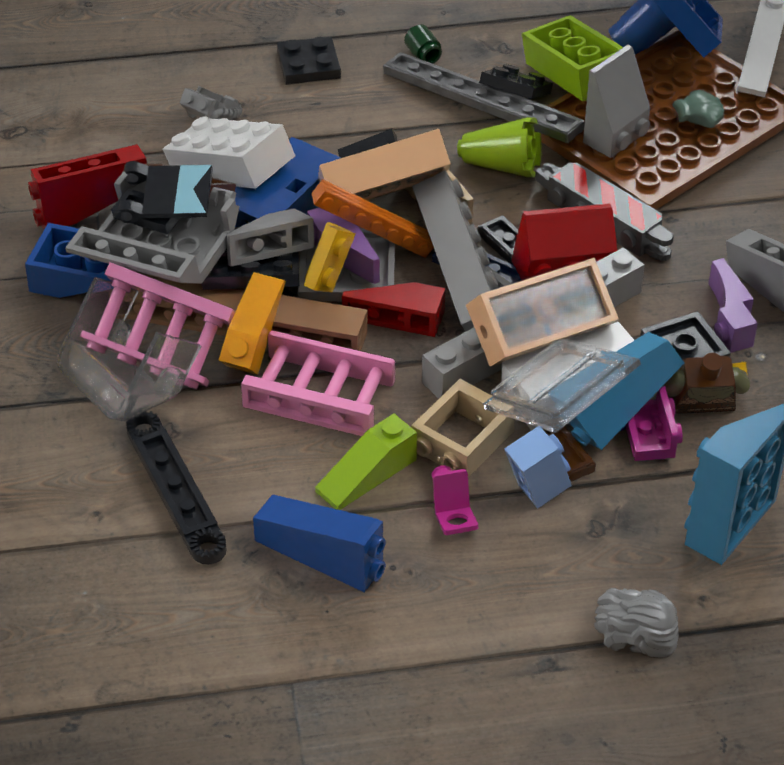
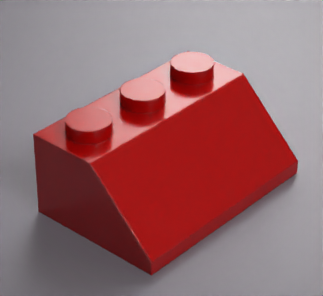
M608 203L523 211L511 259L522 281L591 258H595L597 262L616 252L617 242L613 207Z

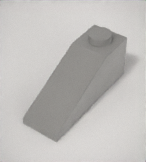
M293 208L266 214L227 233L228 265L235 266L314 248L313 217Z

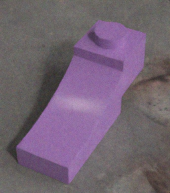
M724 258L714 260L711 265L709 286L720 306L714 331L730 352L753 347L758 324L751 315L754 298Z

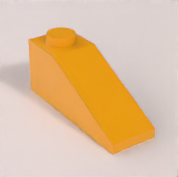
M253 272L228 327L219 361L225 366L256 375L259 374L268 343V335L272 330L285 280Z

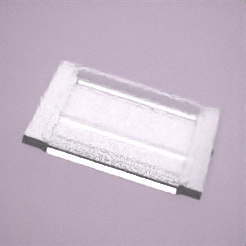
M568 338L566 340L560 339L551 343L491 390L492 397L484 402L483 406L486 410L536 427L540 426L542 429L556 433L640 366V359Z

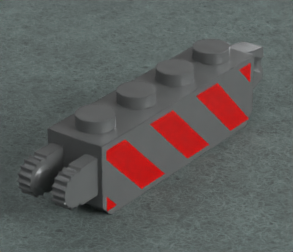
M547 162L536 170L535 180L548 190L547 200L554 205L565 208L610 203L613 207L616 242L639 257L646 253L659 261H666L671 258L672 250L668 246L673 243L674 235L662 226V213L579 163H568L564 167L559 168Z

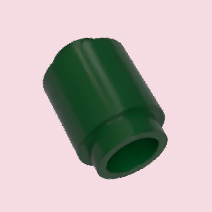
M420 24L408 30L404 42L413 55L432 64L437 62L442 55L441 44L428 27Z

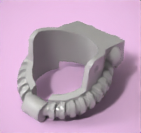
M198 86L196 91L185 88L179 102L191 118L200 116L211 119L227 118L228 120H233L242 114V106L238 103L237 99L228 95H219Z

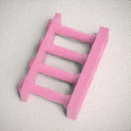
M109 262L105 275L113 281L111 286L114 288L95 335L84 330L81 332L80 337L88 341L86 347L105 354L107 349L119 353L117 356L118 360L133 366L136 365L137 361L149 365L147 371L166 378L168 373L179 376L178 383L196 390L198 385L207 387L209 380L199 375L218 327L222 328L223 323L230 325L235 311L232 308ZM131 288L143 292L142 298H144L127 343L123 346L107 340L126 292L130 293ZM164 300L174 304L172 309L175 312L158 354L154 358L138 352V349L156 305H160L161 301ZM192 312L203 315V321L206 323L188 368L185 370L168 362L187 316H191Z
M270 331L268 335L269 357L272 359L261 378L245 375L241 383L242 403L245 408L363 436L368 429L374 426V405H370V402L378 385L382 384L391 387L395 382V360L290 334ZM284 362L302 365L293 386L275 382ZM316 369L334 373L325 393L306 389ZM347 376L365 380L356 401L338 397Z

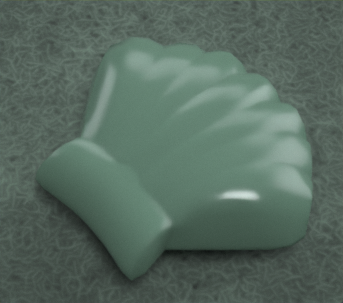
M694 90L684 100L678 99L672 104L678 114L679 122L689 121L693 124L713 128L724 116L723 104L720 102V99L704 90Z

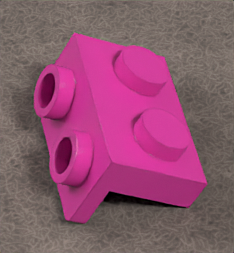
M662 386L657 391L656 399L649 400L625 425L634 461L675 458L677 444L682 443V427L674 419L675 403L673 398H668L665 386Z

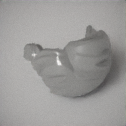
M610 588L598 598L597 603L599 606L595 610L597 616L595 617L594 627L599 633L604 634L603 643L608 648L618 651V649L624 648L627 644H631L630 650L632 652H642L649 657H666L671 655L677 648L679 639L677 609L662 593L652 589L638 591L635 589L627 590L624 588L619 590Z

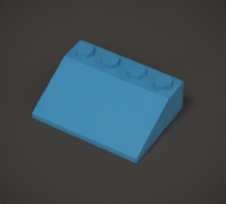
M784 404L720 427L711 438L706 437L697 450L696 456L699 458V464L692 477L695 487L688 501L691 511L684 525V528L687 529L685 545L720 565L726 561L777 499L784 467Z

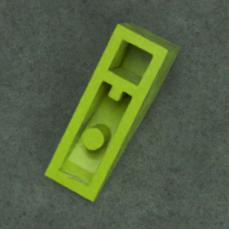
M393 413L364 433L315 487V492L334 509H343L417 460V432Z

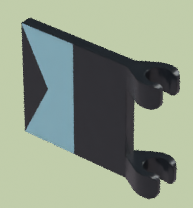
M136 161L127 162L125 165V173L128 174L127 182L130 185H138L146 181L143 204L132 200H122L119 203L118 210L121 212L122 222L127 224L134 223L142 218L207 217L213 172L212 165L147 166Z

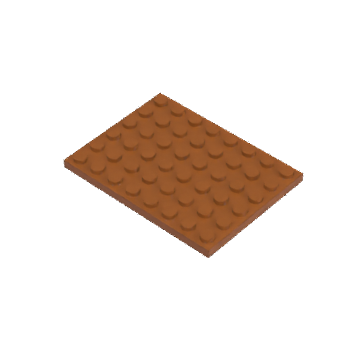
M677 30L635 55L650 105V127L644 136L637 138L625 150H621L611 158L583 143L584 130L569 143L542 133L541 141L571 163H579L657 210L784 130V90L769 82L765 97L737 91L743 66L716 49H713L703 58L680 30ZM694 90H704L720 99V102L723 104L724 116L713 128L693 124L689 121L679 122L678 114L672 105L673 102L678 99L684 100ZM567 93L546 105L585 120L587 101H581L571 93Z

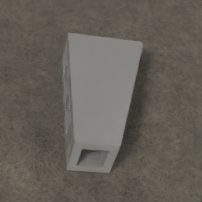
M747 229L726 240L728 265L734 273L784 312V244L751 229Z

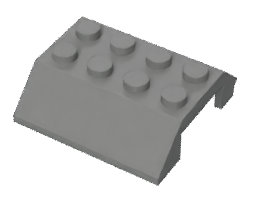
M123 171L114 183L118 200L128 188L145 193L146 181L138 185H130L127 182L128 174ZM213 187L210 193L207 217L180 218L168 235L134 224L123 223L121 220L114 219L111 212L99 230L81 226L65 247L66 252L108 264L111 262L127 269L179 283L202 284L227 248L226 234L235 229L239 206L235 202L236 192Z

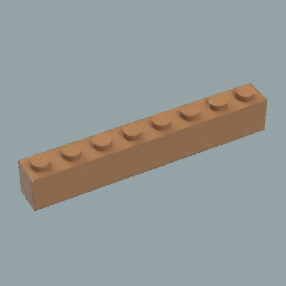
M135 271L232 308L235 312L246 290L244 288L202 290V284L179 283ZM109 288L107 292L108 300L113 291V288ZM131 288L130 293L126 292L116 317L136 320L144 298H142L143 292ZM282 295L271 331L361 351L368 333L367 309ZM162 300L160 305H156L149 323L169 326L175 312L172 309L174 304ZM192 312L191 316H187L182 329L202 332L206 323L203 321L204 316ZM223 323L222 328L218 327L216 335L226 336L229 325Z

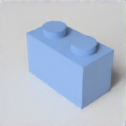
M537 426L504 448L519 487L537 509L572 486L567 473L571 468L561 454L564 452V448L553 433L548 436L540 426Z

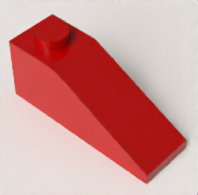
M412 282L344 291L342 294V305L367 309V324L435 337L445 312V288Z

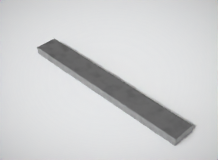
M402 52L383 65L384 74L511 122L526 117H535L538 121V125H533L536 132L565 143H569L584 130L585 120L513 93L481 84L478 80Z

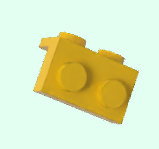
M326 223L306 273L304 286L315 291L333 292L356 233L335 223Z

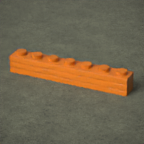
M324 179L321 180L311 193L315 206L424 258L434 249L427 229Z

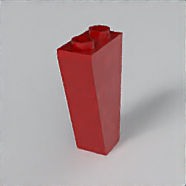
M138 144L30 169L32 181L28 182V189L32 200H36L37 208L32 210L36 226H42L43 230L48 223L70 227L116 203L118 197L114 183L124 171V165L130 161L147 164V159Z

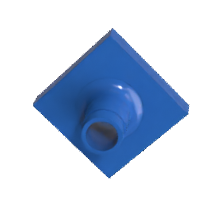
M638 0L620 17V20L608 29V32L614 42L622 47L626 45L632 46L636 55L644 49L651 47L673 28L677 27L704 58L722 41L723 18L707 0Z

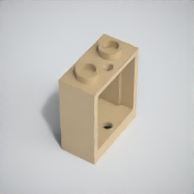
M459 379L411 425V428L417 432V454L439 465H446L452 471L466 469L469 478L514 432L515 408ZM454 412L484 427L466 447L436 432Z

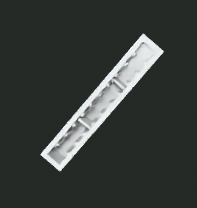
M760 0L737 91L761 97L766 96L784 24V0Z

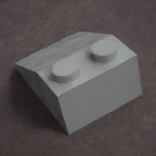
M626 45L589 71L583 143L611 158L621 150H625L637 138L644 136L650 127V105L634 50L630 45Z

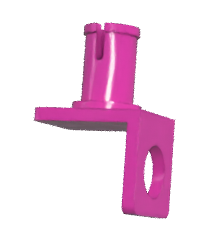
M446 465L438 466L433 470L431 476L435 516L444 535L478 530V522L470 508L467 470L459 469L452 471ZM454 518L467 520V522L460 525L448 523L449 520Z

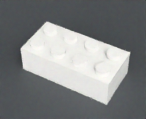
M200 117L194 120L192 126L185 132L175 135L172 138V142L163 148L169 165H212L213 178L235 183L237 187L254 189L295 157L283 124H272L267 121L228 120L227 118L211 119Z

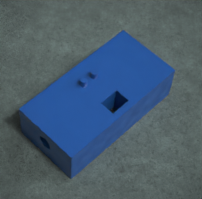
M291 137L289 141L295 153L294 158L256 189L236 187L235 202L239 206L235 227H241L269 213L294 208L307 214V211L319 208L314 205L311 194L319 184V166L341 157Z

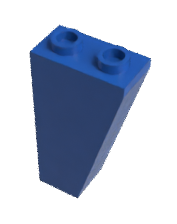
M273 494L253 517L254 539L256 542L364 593L371 583L379 581L384 573L386 563L383 561V550L386 540L383 538V521Z

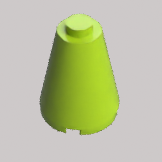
M526 117L465 133L457 143L458 156L462 157L464 163L524 177H535L534 166H540L542 155L541 133L535 132L533 126L538 125V121L535 117Z

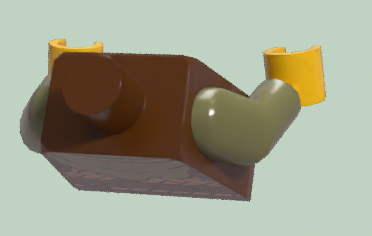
M707 353L704 357L683 359L684 364L663 385L666 388L668 397L674 400L675 414L735 411L736 393H746L750 388V380L746 361L732 363L729 356Z

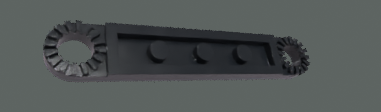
M144 410V412L137 411V414L132 413V416H129L128 421H126L127 435L191 556L201 564L219 562L227 552L225 535L221 532L213 513L166 428L163 427L157 414H153L152 411L147 412V410ZM142 424L151 425L149 431L145 429V432L143 430L139 432V429H136V427ZM206 542H213L217 544V548L214 547V550L210 549V552L208 550L204 552V549L200 550V545Z

